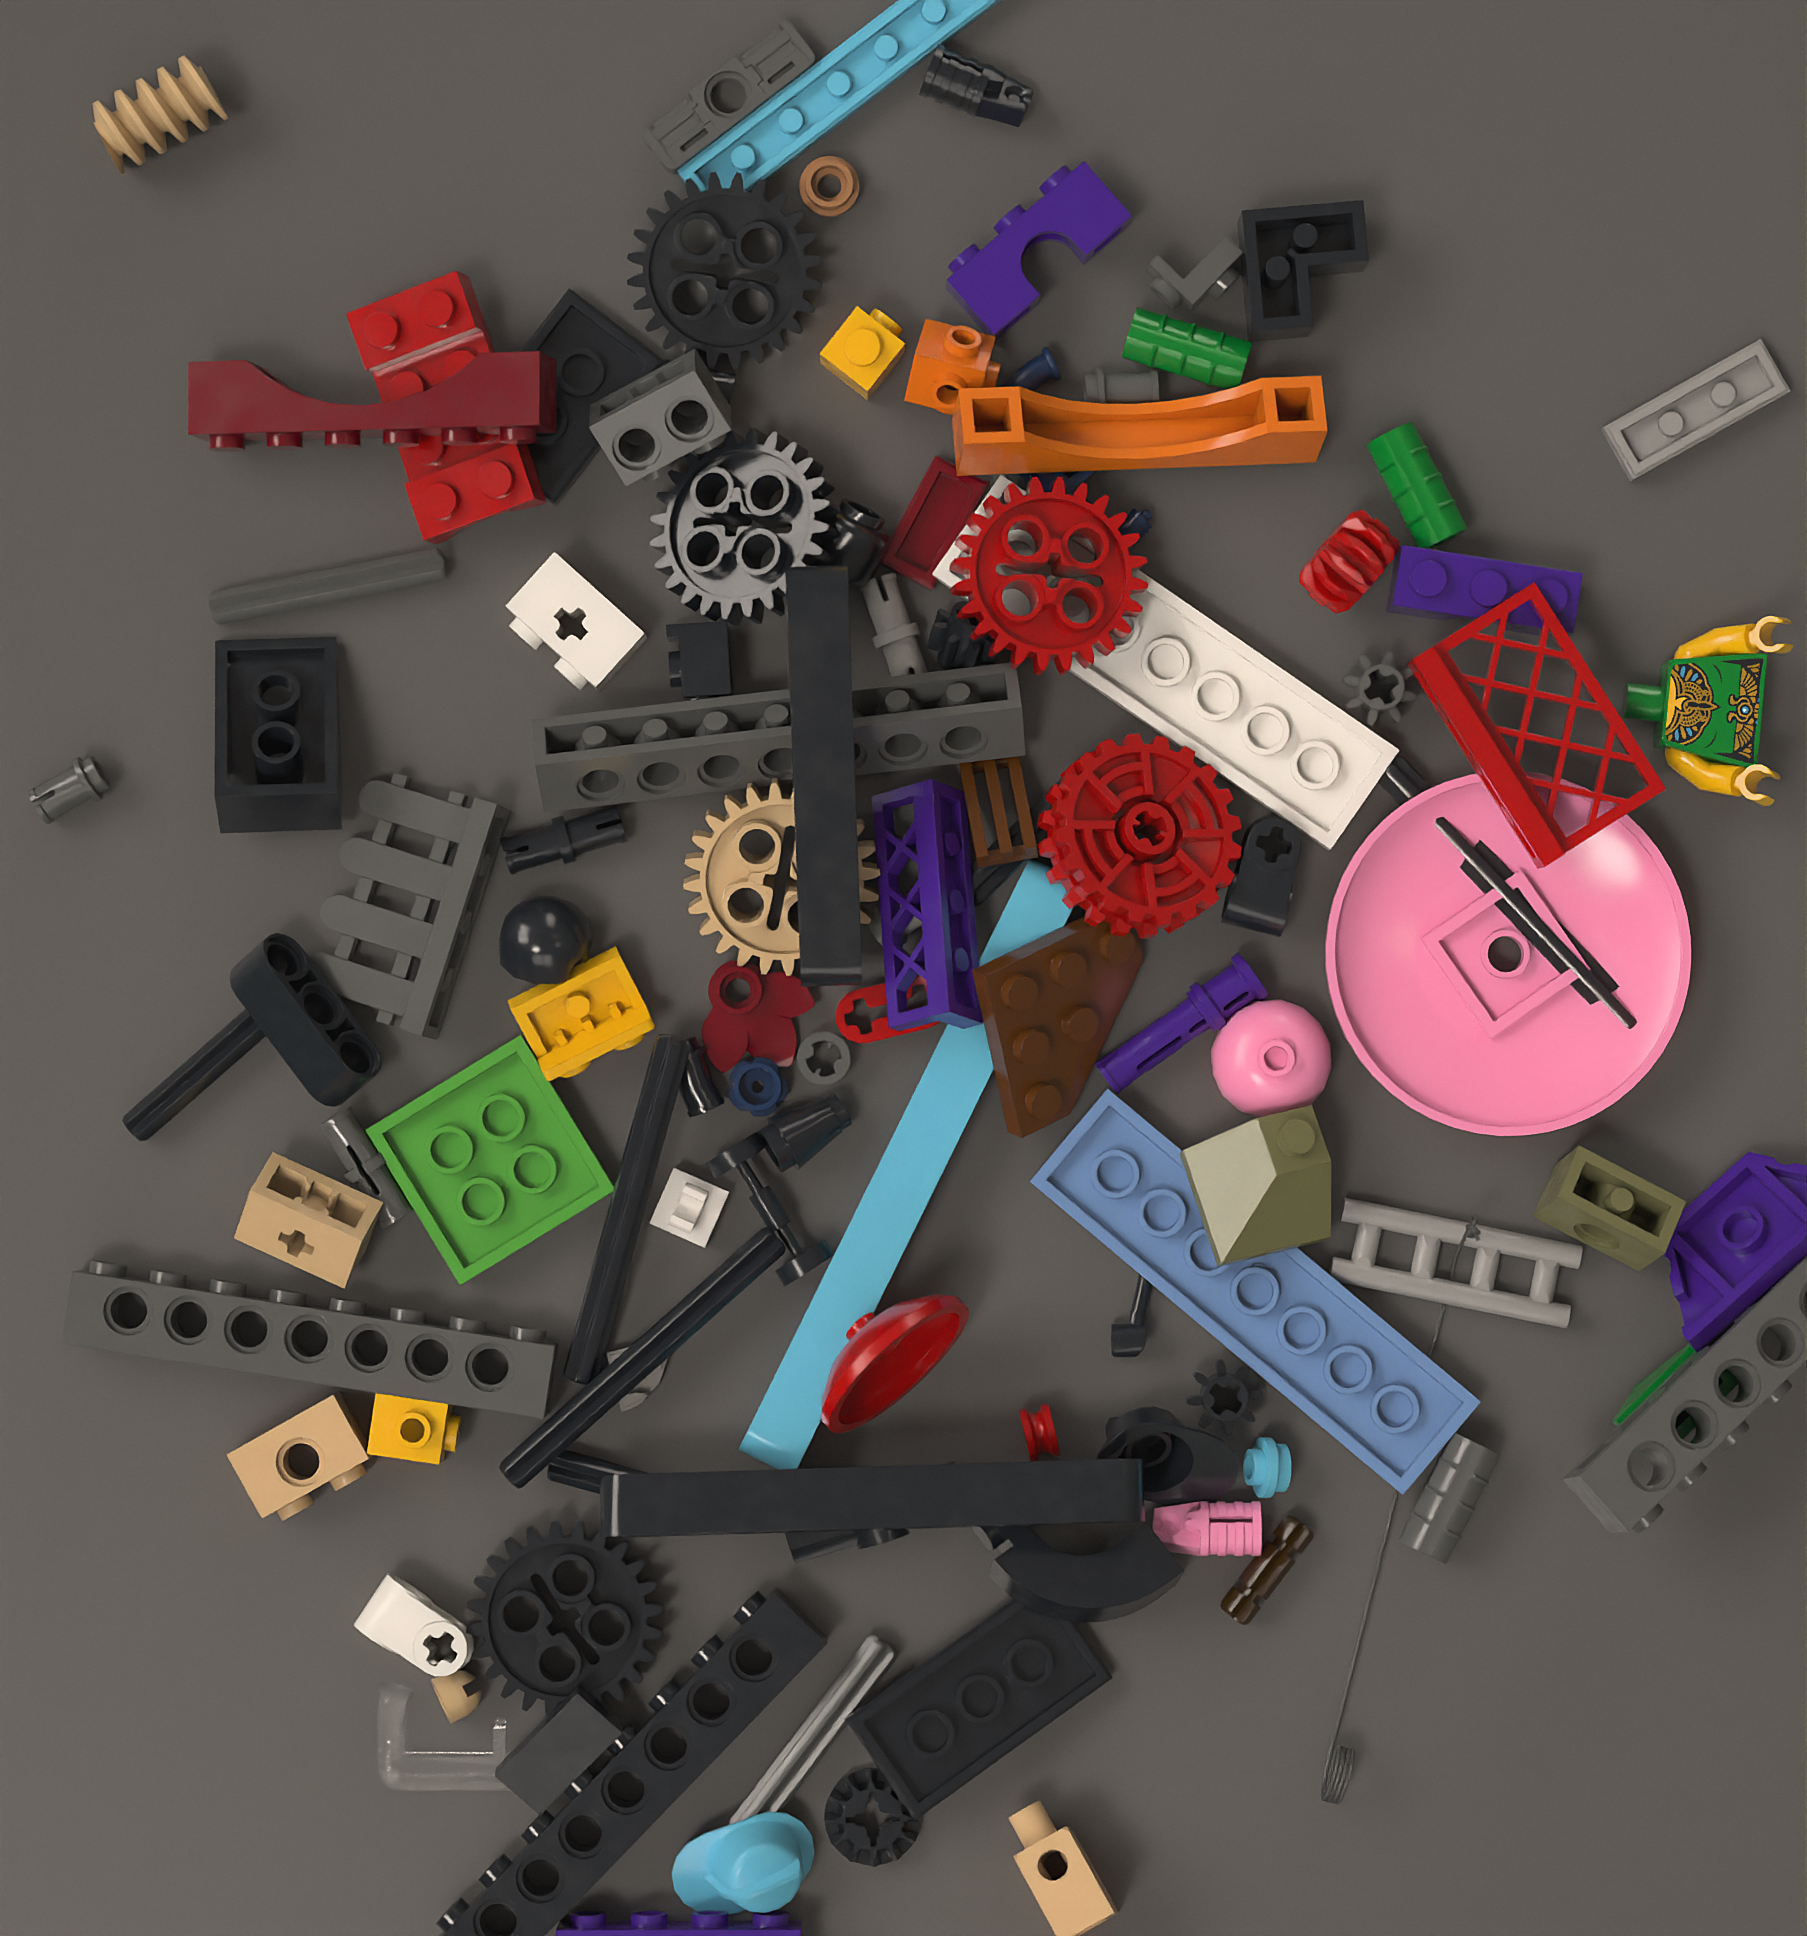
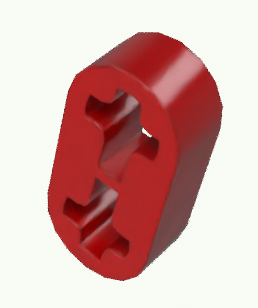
M920 975L916 976L907 990V1000L912 998V987L916 985H923L927 993L926 980ZM885 983L857 989L846 994L839 1002L835 1012L836 1024L840 1033L848 1040L858 1044L872 1043L926 1030L940 1022L937 1021L897 1031L888 1027L887 1016L872 1021V1032L868 1034H860L857 1025L847 1026L845 1015L854 1011V1001L865 999L868 1008L887 1005Z

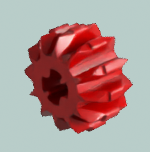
M1364 510L1352 512L1326 538L1304 565V568L1300 571L1299 583L1319 605L1326 606L1335 614L1348 611L1371 588L1373 583L1392 562L1394 556L1398 553L1399 540L1389 532L1390 528L1377 517H1371Z

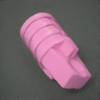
M1199 1501L1154 1508L1153 1531L1170 1552L1196 1556H1261L1262 1520L1260 1501H1251V1503H1243V1501H1234V1503Z

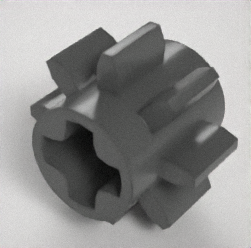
M1389 651L1384 655L1381 663L1372 666L1370 660L1365 655L1360 656L1357 661L1363 674L1359 678L1344 676L1341 681L1346 687L1354 688L1355 698L1350 700L1344 708L1346 711H1350L1360 707L1368 712L1365 719L1367 727H1371L1375 723L1378 714L1385 712L1390 721L1394 724L1398 723L1401 720V716L1395 705L1399 701L1412 703L1417 699V695L1413 692L1405 691L1404 680L1412 675L1410 668L1399 672L1392 667L1393 655ZM1373 674L1379 682L1386 679L1392 682L1394 688L1387 694L1389 704L1385 705L1379 697L1372 700L1366 697L1365 690L1371 685L1369 675Z

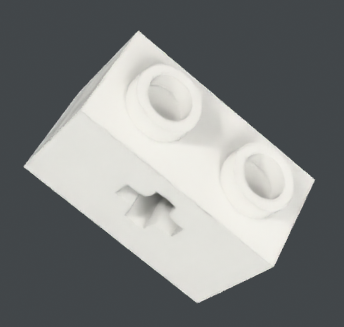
M555 552L506 605L508 610L516 617L509 627L533 649L536 650L544 642L561 658L554 667L580 691L589 682L600 692L648 639L638 626ZM565 613L573 619L577 618L581 613L586 615L582 625L587 634L581 641L574 635L568 636L565 640L559 638L564 632L559 620Z

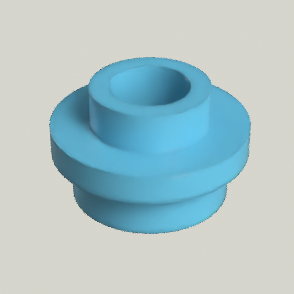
M1259 1437L1253 1449H1248L1244 1456V1479L1247 1485L1253 1486L1257 1497L1271 1498L1274 1492H1285L1291 1479L1289 1448L1286 1444L1275 1443L1271 1437Z

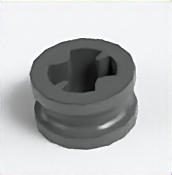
M826 1031L813 1033L805 1038L798 1049V1068L804 1078L813 1084L821 1086L835 1084L843 1079L849 1071L851 1064L850 1049L845 1041L835 1033ZM828 1041V1049H831L833 1044H835L841 1051L842 1058L834 1062L835 1073L830 1076H820V1068L813 1073L807 1065L806 1059L815 1055L813 1045L817 1042Z

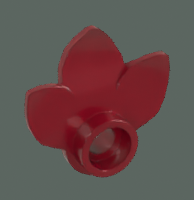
M737 960L721 965L713 973L709 981L708 996L713 1008L707 1015L701 1029L702 1041L708 1049L706 1053L712 1064L720 1072L725 1073L734 1067L745 1052L748 1051L755 1058H769L778 1066L789 1067L793 1063L797 1046L796 1031L791 1018L800 1016L815 1006V1001L807 987H801L800 979L794 975L786 976L785 972L767 973L765 975L761 974L757 966L749 962L743 966H737ZM735 979H743L750 986L749 997L740 1003L733 1002L727 995V987Z

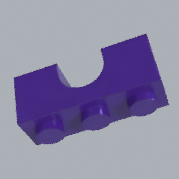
M1085 161L1073 171L1067 165L1059 168L1039 187V190L1044 194L1040 200L1027 211L1021 204L1014 207L993 227L999 234L982 250L975 243L972 244L949 264L948 269L953 275L946 281V290L985 334L996 337L995 341L1039 304L1040 294L1026 279L1021 267L1023 256L1032 246L1046 241L1061 243L1067 246L1085 265L1129 227L1132 215Z
M1402 545L1394 558L1386 612L1441 621L1448 619L1475 620L1535 582L1568 636L1574 633L1583 573ZM1529 601L1508 614L1505 631L1540 636L1542 621Z

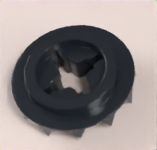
M865 1768L850 1773L836 1784L827 1799L824 1822L831 1844L850 1862L877 1867L899 1860L916 1842L920 1830L921 1817L914 1820L878 1768ZM869 1792H875V1802H878L880 1812L890 1813V1816L900 1815V1819H890V1822L880 1824L879 1834H876V1843H871L870 1834H867L866 1824L856 1823L855 1820H846V1817H855V1814L865 1812L866 1802H869Z

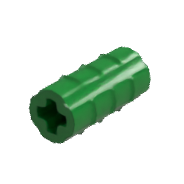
M1137 307L1126 339L1122 358L1146 365L1149 369L1156 368L1176 374L1178 378L1186 377L1205 383L1207 387L1212 385L1226 390L1240 385L1253 342L1227 335L1225 331L1220 333L1200 327L1196 322L1193 324L1168 317L1167 314L1161 315Z
M1413 421L1396 427L1366 445L1378 469V475L1383 478L1392 496V502L1396 504L1406 523V529H1409L1419 548L1432 550L1467 531L1468 528L1456 506V500L1452 499L1442 479V473L1437 470L1428 452V446H1425Z

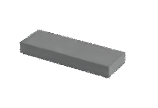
M1760 339L1604 426L1601 431L1631 482L1790 392V389Z

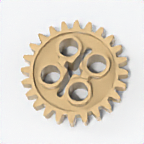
M772 778L769 795L761 796L758 789L751 782L747 784V802L741 804L731 794L725 795L724 804L728 812L725 817L710 809L706 812L705 819L713 829V832L694 830L692 841L703 849L704 852L686 854L684 864L700 871V873L685 878L683 888L692 892H701L700 896L689 903L688 911L690 914L707 912L708 917L700 925L699 932L702 936L715 931L721 933L716 946L717 953L721 954L735 945L739 948L737 966L745 965L750 957L755 955L760 957L761 974H767L773 960H781L786 976H792L794 960L800 958L799 924L791 917L789 912L790 907L798 901L795 843L790 862V877L793 879L788 880L786 883L779 925L776 928H770L767 925L774 890V877L771 875L776 874L778 870L785 828L789 825L795 827L794 792L792 789L791 794H783L778 779ZM862 818L857 819L858 836L865 828V822ZM752 829H762L773 837L775 845L766 854L753 855L743 848L740 841L742 836ZM874 840L858 841L859 901H877L879 890L864 883V881L880 876V869L877 868V864L863 862L862 860L876 850ZM751 888L761 895L764 902L757 911L742 913L732 906L729 900L730 896L738 889ZM860 904V923L870 924L871 913Z

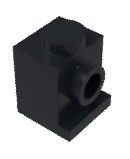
M727 621L666 625L668 641L679 642L680 651L668 652L671 688L682 687L684 701L733 696L729 626Z

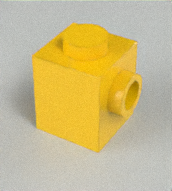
M857 306L820 352L821 365L868 401L905 354V343L898 338L903 330L880 310L874 308L870 315H868Z
M376 1393L367 1454L439 1465L444 1461L446 1451L456 1452L461 1416L451 1415L452 1404Z

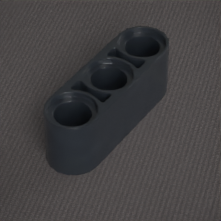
M271 934L233 967L229 979L236 997L316 1101L331 1107L342 1105L378 1074L382 1061L376 1045L304 949L294 939L285 934Z

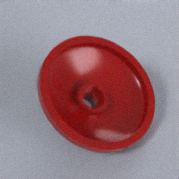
M936 1294L903 1301L893 1305L878 1316L870 1312L858 1319L847 1331L846 1338L849 1342L835 1359L829 1373L821 1400V1419L824 1424L834 1433H844L871 1421L909 1393L936 1367L961 1335L969 1317V1309L963 1301L954 1295Z

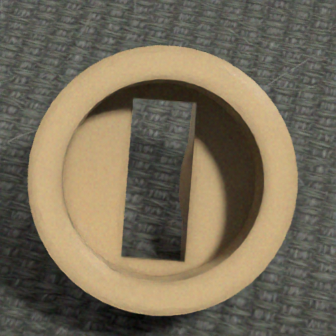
M457 1670L450 1675L437 1676L431 1679L437 1698L451 1724L474 1712L481 1701V1689L466 1695L463 1686L476 1678L465 1670Z

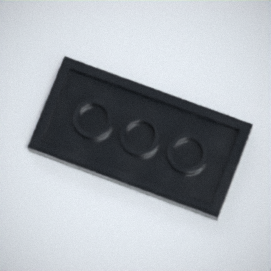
M1012 1598L849 1714L844 1720L910 1816L916 1820L1113 1677L1075 1622L1040 1614Z

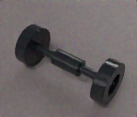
M755 1132L707 1162L706 1166L715 1179L734 1167L740 1172L753 1193L749 1200L764 1224L773 1232L777 1231L794 1258L774 1271L781 1285L785 1287L834 1256V1253L825 1239L805 1252L800 1247L787 1226V1223L791 1222L788 1214L771 1187L768 1185L763 1188L746 1161L766 1148L759 1134Z

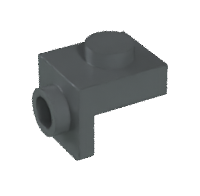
M1225 235L1184 279L1157 255L1148 264L1146 271L1153 279L1148 284V287L1172 310L1180 304L1190 314L1208 294H1211L1218 300L1236 282L1242 273L1235 266L1240 261L1243 251Z

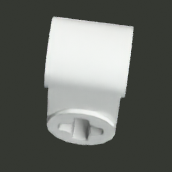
M391 1573L386 1574L354 1623V1626L368 1638L387 1650L401 1655L424 1672L433 1676H447L462 1669L471 1660L472 1652L474 1651V1638L471 1634L466 1633L467 1626L463 1622L435 1605L429 1597L414 1586ZM450 1633L454 1637L451 1648L458 1653L457 1657L448 1656L438 1661L434 1657L437 1647L430 1640L432 1637L440 1638Z

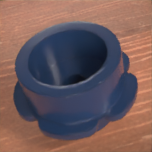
M756 1057L752 1062L742 1061L737 1064L729 1077L732 1088L729 1089L728 1093L732 1104L738 1110H748L756 1117H763L773 1113L777 1108L776 1104L786 1098L788 1091L787 1079L778 1072L779 1066L771 1059L765 1057ZM755 1081L763 1083L764 1088L759 1093L752 1090V1084Z

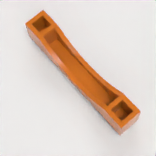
M1321 376L1259 378L1234 388L1203 396L1138 404H1101L1072 401L1039 394L1020 386L958 389L952 417L957 476L1316 463L1328 431Z

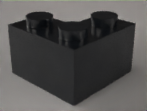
M1363 200L1241 211L1237 225L1239 247L1243 251L1240 259L1248 341L1308 337L1313 328L1309 277L1363 272L1369 261Z

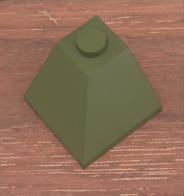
M1312 1105L1256 1118L1189 1147L1180 1153L1218 1267L1325 1241L1331 1237V1159Z

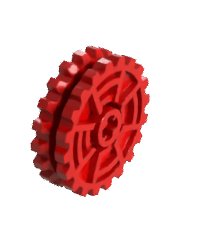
M1140 734L1126 735L1122 739L1121 745H1117L1110 738L1098 744L1095 751L1084 753L1076 762L1060 774L1062 777L1060 784H1054L1045 796V799L1052 805V809L1045 810L1039 815L1038 827L1047 831V838L1038 844L1039 855L1050 858L1053 865L1046 873V876L1051 885H1063L1066 893L1061 901L1069 909L1080 905L1086 910L1084 922L1092 927H1096L1102 921L1110 924L1111 935L1124 937L1133 928L1136 929L1140 939L1154 937L1157 935L1159 928H1163L1169 934L1184 926V923L1195 919L1204 910L1213 906L1220 899L1217 894L1219 888L1225 889L1231 884L1235 874L1227 866L1228 863L1237 861L1241 856L1242 846L1232 841V834L1241 829L1240 817L1229 815L1226 805L1234 799L1229 788L1218 789L1213 783L1218 772L1210 764L1202 768L1194 763L1195 751L1184 746L1178 752H1175L1169 748L1168 738L1158 735L1149 744L1143 743ZM1141 833L1144 838L1138 840L1136 835Z

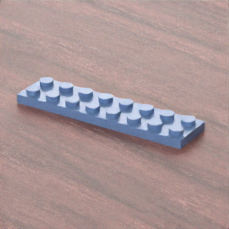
M1106 1089L1029 1182L1403 1495L1481 1401L1300 1249L1293 1248L1218 1267L1180 1156L1182 1150L1114 1093Z

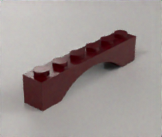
M541 351L480 353L458 373L429 390L397 401L369 405L328 403L307 397L288 387L266 368L247 360L188 362V435L209 442V450L244 451L245 441H266V448L272 450L303 449V439H324V446L327 448L353 449L361 447V438L383 437L384 446L415 447L419 446V436H441V444L466 446L478 444V435L500 434V442L531 444L537 442V433H556V359Z

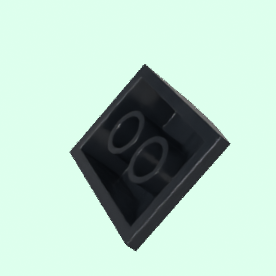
M336 637L215 641L214 797L220 834L342 829V772Z

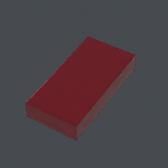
M935 455L890 539V546L881 565L932 592L938 581L932 573L966 526L968 518L975 512L989 483L974 475L957 476L955 465Z

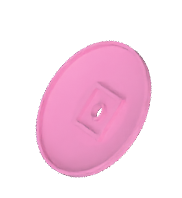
M1525 772L1530 778L1548 782L1552 781V776ZM1472 774L1446 781L1420 793L1388 815L1367 836L1344 871L1332 901L1325 939V970L1334 1012L1346 1040L1368 1072L1390 1094L1427 1118L1452 1128L1495 1136H1525L1568 1127L1594 1116L1614 1104L1649 1072L1666 1048L1683 1011L1691 970V936L1681 891L1670 867L1644 830L1627 814L1569 850L1565 855L1546 867L1537 869L1478 775ZM1560 780L1562 785L1589 790L1567 780ZM1535 787L1546 805L1549 790ZM1558 792L1553 817L1566 837L1586 825L1592 799ZM1600 801L1597 817L1612 809L1615 805ZM1444 817L1473 848L1481 840L1514 873L1505 882L1512 890L1518 887L1536 915L1588 970L1590 968L1554 916L1620 986L1611 994L1636 1019L1637 1024L1633 1028L1628 1029L1601 1000L1590 1005L1570 985V983L1579 978L1570 968L1560 974L1494 905L1495 902L1502 898L1499 892L1494 888L1484 894L1460 868L1465 857L1435 826L1436 818ZM1498 937L1513 939L1521 949L1520 963L1510 972L1498 971L1489 962V946Z

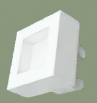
M673 1168L650 1220V1224L705 1248L730 1192L677 1168Z

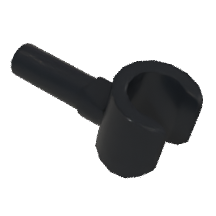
M1140 1274L1131 1306L1130 1324H1111V1354L1113 1357H1136L1141 1354L1145 1346V1313L1152 1284Z

